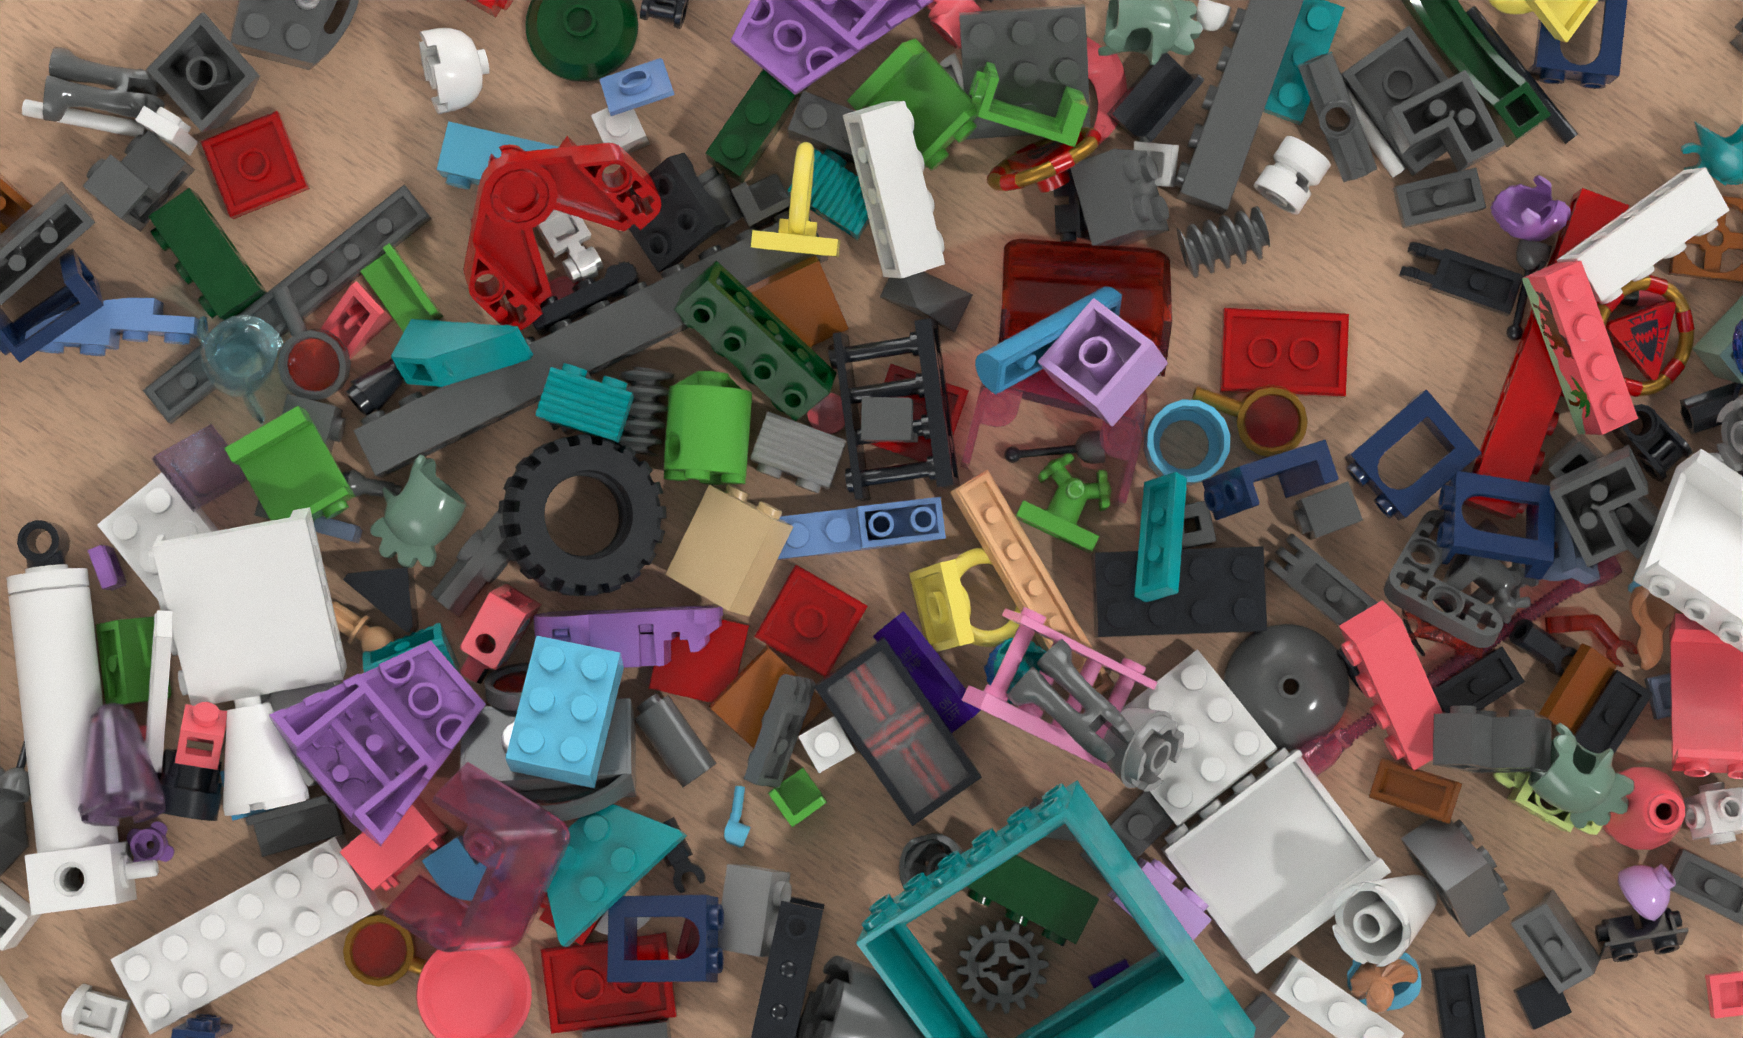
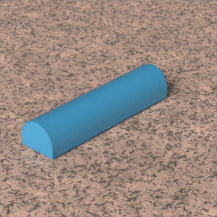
M1104 286L979 354L976 358L975 366L981 382L996 395L1040 371L1043 368L1038 363V360L1093 298L1119 316L1122 294L1112 287Z

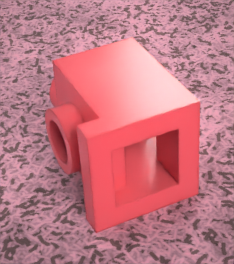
M201 702L195 706L185 704L175 763L218 770L226 728L227 711L219 710L216 705L210 702ZM191 740L213 744L212 751L189 748L187 747V742Z

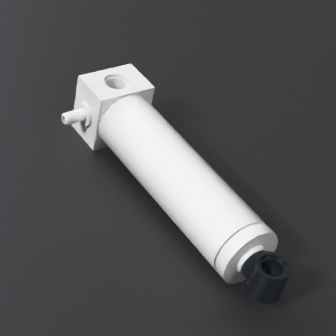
M34 520L21 528L17 539L19 551L26 558L27 569H25L23 574L6 577L8 594L11 595L8 597L37 848L36 854L25 855L31 915L113 905L137 899L135 879L155 877L159 873L156 860L133 862L130 844L127 841L119 842L91 593L88 587L90 586L88 569L68 568L65 556L70 548V539L62 526L48 521ZM47 531L51 535L52 544L49 550L41 554L37 550L36 539L42 532ZM80 870L82 871V873H83V875H84V884H83V885H82V883H81L80 880H79V871H80Z

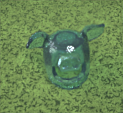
M249 315L233 316L220 322L209 332L207 317H200L196 336L202 345L200 358L203 372L220 392L232 397H242L252 417L260 424H263L266 417L255 396V392L271 376L277 352L284 345L282 338L270 324L261 318Z

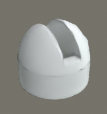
M1199 0L1196 19L1202 24L1203 29L1216 31L1226 24L1231 7L1209 0Z

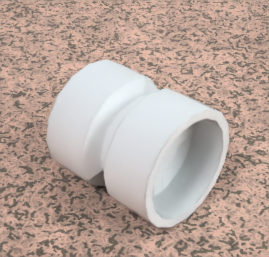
M1286 136L1273 155L1275 165H1267L1253 186L1264 198L1277 207L1291 214L1298 215L1311 196L1309 186H1317L1331 164L1324 155L1309 144L1295 137Z

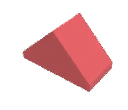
M356 281L350 285L320 329L329 331L340 338L348 349L350 359H352L394 318L366 288Z

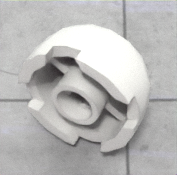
M435 28L420 31L423 41L419 42L425 79L430 82L432 89H437L438 96L431 98L436 112L441 114L468 106L478 97L482 89V75L489 74V63L485 50H477L472 39L460 30Z

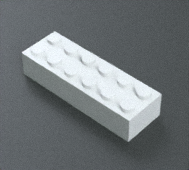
M344 834L331 838L110 959L150 1035L383 908L375 892L370 889L341 855L340 851L349 844Z

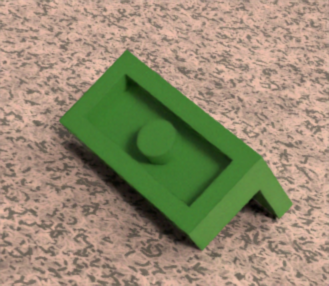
M390 243L383 247L386 252L384 255L360 271L403 333L411 319L440 320L444 317L397 249Z
M154 617L121 619L96 624L106 707L148 701ZM170 680L168 684L167 699L171 697Z

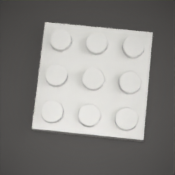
M1198 649L1156 681L1158 683L1154 690L1146 689L1122 709L1123 711L1128 707L1166 711L1171 715L1172 720L1178 723L1176 728L1184 733L1183 747L1177 762L1174 763L1168 760L1162 772L1157 776L1163 780L1162 784L1150 791L1177 827L1277 750L1275 744Z

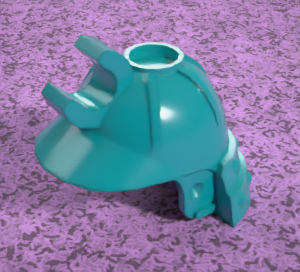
M1694 121L1700 145L1686 143L1681 146V152L1683 154L1698 153L1699 161L1696 165L1684 167L1683 169L1706 167L1709 174L1725 186L1727 184H1742L1743 124L1732 135L1722 137Z

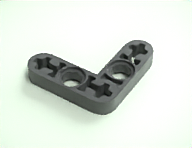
M1428 511L1421 519L1391 569L1384 585V594L1394 605L1478 648L1492 646L1503 627V620L1498 611L1434 577L1442 563V548L1437 547V540L1434 542L1429 537L1431 532L1435 528L1439 529L1441 522H1444V511ZM1411 553H1424L1431 559L1432 563L1428 565L1420 564L1413 559ZM1402 583H1406L1410 587H1408V589H1404L1400 585H1402ZM1423 592L1427 593L1425 600L1420 598ZM1444 600L1452 606L1453 612L1445 613L1438 610L1434 606L1433 601ZM1462 612L1466 614L1464 620L1459 619ZM1478 623H1482L1486 626V628L1482 630L1479 629L1477 625Z

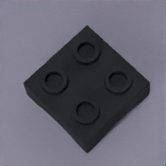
M685 152L666 158L648 173L661 198L662 206L660 212L643 229L640 230L635 224L628 228L657 272L679 264L698 245L731 222L725 211L716 204L701 185L694 171L693 164ZM633 187L629 189L631 196L637 195L639 198H641L634 191Z

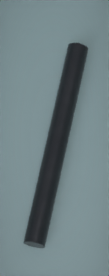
M1475 5L1466 12L1469 18L1496 52L1529 83L1551 114L1546 119L1547 123L1564 144H1567L1578 135L1577 131Z

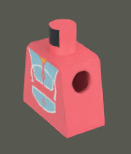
M507 583L491 591L460 645V649L469 654L460 669V673L469 680L481 684L490 668L496 670L507 663L542 604ZM489 635L494 638L496 645L490 642Z

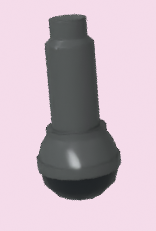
M351 469L342 472L356 497L363 494L384 497L382 491L384 487L397 495L402 490L401 485H395L394 482L365 478L364 475L356 470Z

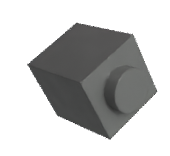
M1348 481L1296 501L1298 510L1293 511L1299 531L1302 535L1308 533L1310 540L1363 521Z

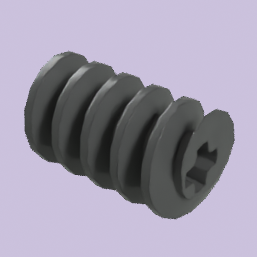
M1258 206L1251 208L1250 219L1242 210L1237 211L1234 216V224L1226 215L1219 217L1218 229L1210 219L1203 222L1202 233L1196 225H1188L1186 238L1177 229L1179 246L1185 265L1194 278L1199 277L1200 264H1204L1211 274L1215 272V260L1220 259L1225 268L1229 269L1231 268L1232 255L1236 254L1243 265L1247 263V251L1252 250L1257 259L1261 260L1263 259V247L1267 245L1270 247L1267 225Z
M632 367L634 370L621 372L620 375L622 380L631 385L626 388V391L632 392L634 399L618 445H627L636 451V454L659 456L649 450L650 446L659 445L663 442L661 438L652 434V430L665 428L666 423L655 418V413L668 411V406L659 402L658 397L669 395V389L661 385V381L673 379L674 374L657 369Z

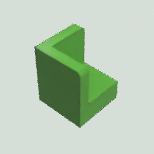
M804 767L784 780L780 788L775 787L768 792L791 827H794L827 803L826 798Z

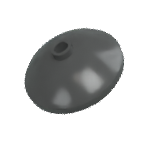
M1293 624L1269 626L1267 631L1254 632L1248 636L1231 655L1223 679L1277 749L1284 747L1286 749H1298L1312 745L1324 738L1340 721L1349 697V677L1343 659L1341 660L1336 654L1337 649L1318 632ZM1289 678L1297 683V690L1292 695L1286 694L1283 690V683Z

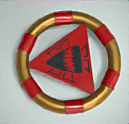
M1082 127L1075 147L1047 138L1031 143L993 167L987 176V183L993 190L1006 192L1021 189L1035 183L1040 193L1055 190L1071 180L1067 169L1075 166V164L1097 150L1102 139L1101 134L1094 128Z
M1648 275L1636 282L1631 280L1621 287L1623 293L1615 300L1603 305L1598 302L1597 305L1613 345L1622 350L1643 376L1648 379L1646 381H1638L1623 377L1628 392L1633 397L1652 395L1672 384L1685 369L1694 343L1695 327L1692 312L1683 294L1666 279ZM1643 290L1661 295L1667 300L1607 322L1609 315L1624 297L1633 292ZM1675 313L1679 332L1677 348L1673 358L1660 372Z

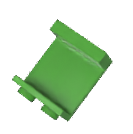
M916 38L901 43L847 99L856 111L883 102L905 101L906 107L910 110L914 119L913 135L916 147L923 156L924 169L928 168L930 171L936 169L949 156L945 149L954 140L961 143L977 128L973 121L978 116L974 103H971L972 99Z
M986 62L983 72L976 71L969 95H972L971 103H974L978 117L1073 147L1076 146L1089 107L1082 91L1066 86L1056 117L1054 118L993 99L999 81L995 64Z
M300 406L291 409L224 448L232 463L241 467L271 521L289 518L293 510L308 507L311 509L313 521L323 515L326 519H330L349 508L347 501L356 497L307 410Z

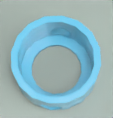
M1182 399L1166 405L1151 419L1144 434L1143 451L1148 465L1159 477L1178 472L1187 478V485L1191 486L1210 478L1224 465L1230 452L1231 435L1225 419L1214 407L1200 400ZM1180 420L1191 421L1199 425L1205 431L1209 441L1205 459L1198 466L1190 469H1178L1170 465L1163 458L1160 450V438L1164 430L1170 424Z

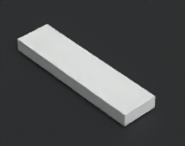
M157 610L154 616L145 737L144 769H146V772L162 773L173 611Z

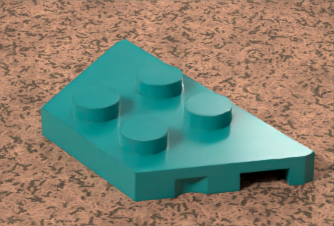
M616 804L580 817L538 856L560 944L563 947L570 946L687 835L679 829Z

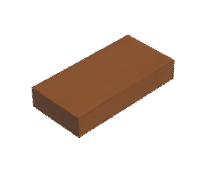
M1582 643L1540 710L1539 715L1546 720H1550L1551 724L1555 727L1558 723H1562L1574 735L1617 666L1591 646Z
M1381 758L1368 798L1450 824L1462 783L1419 769L1413 770L1409 766Z

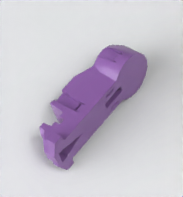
M703 604L699 606L569 610L540 613L534 615L535 639L536 636H542L620 652L624 668L664 666L671 661V640L679 636V632L680 640L688 639L690 652H698L703 649L710 641L709 634L722 626L721 616H723V608L717 604Z

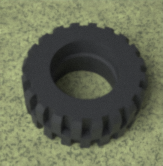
M590 434L560 438L534 449L532 454L523 458L515 466L517 470L513 476L507 478L503 487L506 491L504 500L499 501L498 514H502L503 525L499 526L500 536L507 541L509 548L506 549V552L511 561H516L521 567L520 572L526 578L538 582L539 587L568 596H596L597 594L610 593L621 589V585L627 582H633L641 575L640 570L645 565H650L657 554L653 550L657 543H662L665 530L660 529L661 519L667 518L666 506L660 505L658 496L663 494L660 482H653L650 476L653 470L646 461L640 462L635 457L636 451L627 445L620 446L614 443L615 441L601 436L592 437ZM575 476H586L601 481L614 496L618 507V527L611 543L603 550L588 556L573 555L559 548L551 539L545 523V506L550 493L559 483Z

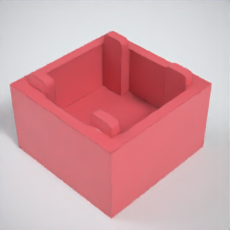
M418 796L381 847L362 832L344 847L340 853L372 891L382 887L385 891H388L392 887L396 888L401 884L397 876L429 848L436 850L438 847L441 848L446 845L447 842L443 836L449 830L424 800Z

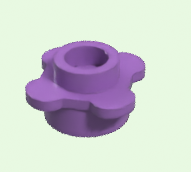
M156 821L149 828L143 830L134 828L129 831L127 842L130 844L131 852L134 856L133 862L146 860L167 862L173 858L174 848L168 843L166 837L168 828L163 822ZM149 841H152L154 843V847L152 849H149L147 847V843Z

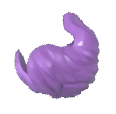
M1540 175L1535 176L1533 179L1537 185L1536 187L1530 188L1522 184L1510 185L1504 191H1501L1494 198L1495 201L1492 202L1490 208L1493 217L1510 236L1528 241H1542L1561 230L1571 217L1570 208L1565 202L1552 200L1551 183Z

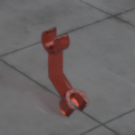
M1409 612L1402 613L1401 618L1411 620L1417 626V630L1414 633L1408 634L1411 641L1422 638L1443 643L1453 648L1454 653L1459 656L1465 657V654H1470L1481 659L1483 648L1472 646L1428 622H1423L1422 619Z
M1598 614L1545 617L1546 632L1549 634L1591 631L1607 649L1606 658L1617 667H1624L1616 656L1618 647L1623 646L1631 655L1638 654L1636 646L1628 640H1621Z

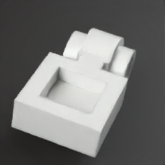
M553 210L549 217L536 227L554 258L566 251L568 252V259L562 261V264L573 283L598 276V271L603 268L598 253L592 246L585 249L584 245L581 246V243L591 238V233L583 219Z

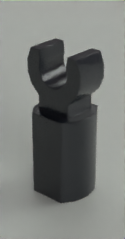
M1529 619L1517 621L1509 635L1510 642L1540 663L1545 664L1549 672L1559 677L1565 671L1561 666L1562 659L1566 655L1573 658L1577 652L1573 647L1560 644V641Z
M675 817L663 822L665 825L681 830ZM685 838L663 858L667 867L673 866L675 870L673 883L676 890L681 894L686 891L685 885L682 882L684 873L693 872L700 884L706 881L703 869L699 865L692 863L689 858L693 853Z

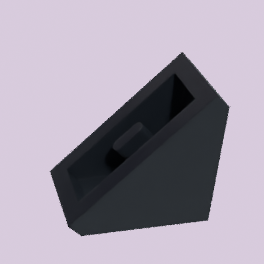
M405 567L348 573L343 580L405 632L412 634L419 628L414 569Z

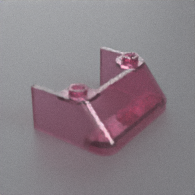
M1044 369L996 395L981 382L960 467L968 469L980 424L996 428L1010 424L1018 413L1021 399L1101 418L1054 383ZM1145 390L1113 427L1103 420L1100 429L1099 441L1104 452L1113 458L1124 460L1113 506L1120 508L1127 502L1142 442L1148 397Z
M467 762L434 795L432 802L468 824L463 836L464 846L471 857L487 867L470 906L447 894L440 887L421 875H418L386 908L383 914L443 952L512 948L518 945L528 933L570 843V832L562 820Z

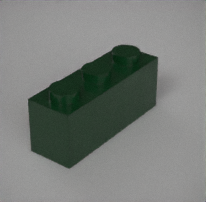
M762 69L706 151L707 161L742 184L799 102L803 90L794 95Z
M191 188L186 189L148 216L155 226L150 231L152 236L164 251L171 248L179 260L174 264V267L188 285L192 282L197 285L203 294L198 298V301L212 319L218 315L220 319L229 323L267 293L199 194Z
M1015 855L966 886L969 888L966 895L986 907H989L992 901L1007 908L1004 916L1025 927L1029 920L1044 927L1041 935L1061 946H1064L1066 940L1077 944L1099 901L1097 896L1018 855Z

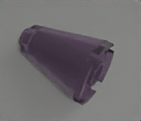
M119 703L100 706L98 712L91 715L78 805L81 821L93 826L111 827L120 826L119 818L133 816L134 823H139L159 816L165 812L166 797L134 712L125 709L124 705Z

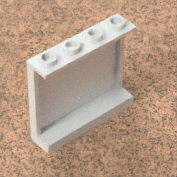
M1700 449L1677 465L1634 581L1649 590L1652 595L1666 601L1684 613L1687 618L1696 621L1717 635L1723 642L1732 645L1741 652H1743V476L1703 449Z
M310 507L293 510L289 518L166 540L165 534L158 535L152 545V550L148 551V562L151 573L159 575L162 590L158 591L160 610L173 611L171 653L173 656L179 655L182 670L178 671L179 687L183 696L189 695L191 705L195 706L201 702L216 704L343 680L347 664Z
M1284 747L1274 753L1265 761V764L1268 766L1266 770L1257 777L1249 773L1231 787L1235 792L1222 803L1218 798L1212 800L1198 811L1201 819L1189 828L1183 823L1173 829L1164 837L1168 844L1161 848L1189 888L1209 905L1206 909L1249 968L1256 974L1334 916L1335 911L1332 912L1333 903L1342 891L1356 883L1381 880L1391 872L1384 861L1374 854L1301 757L1303 754L1299 749H1292L1288 752Z

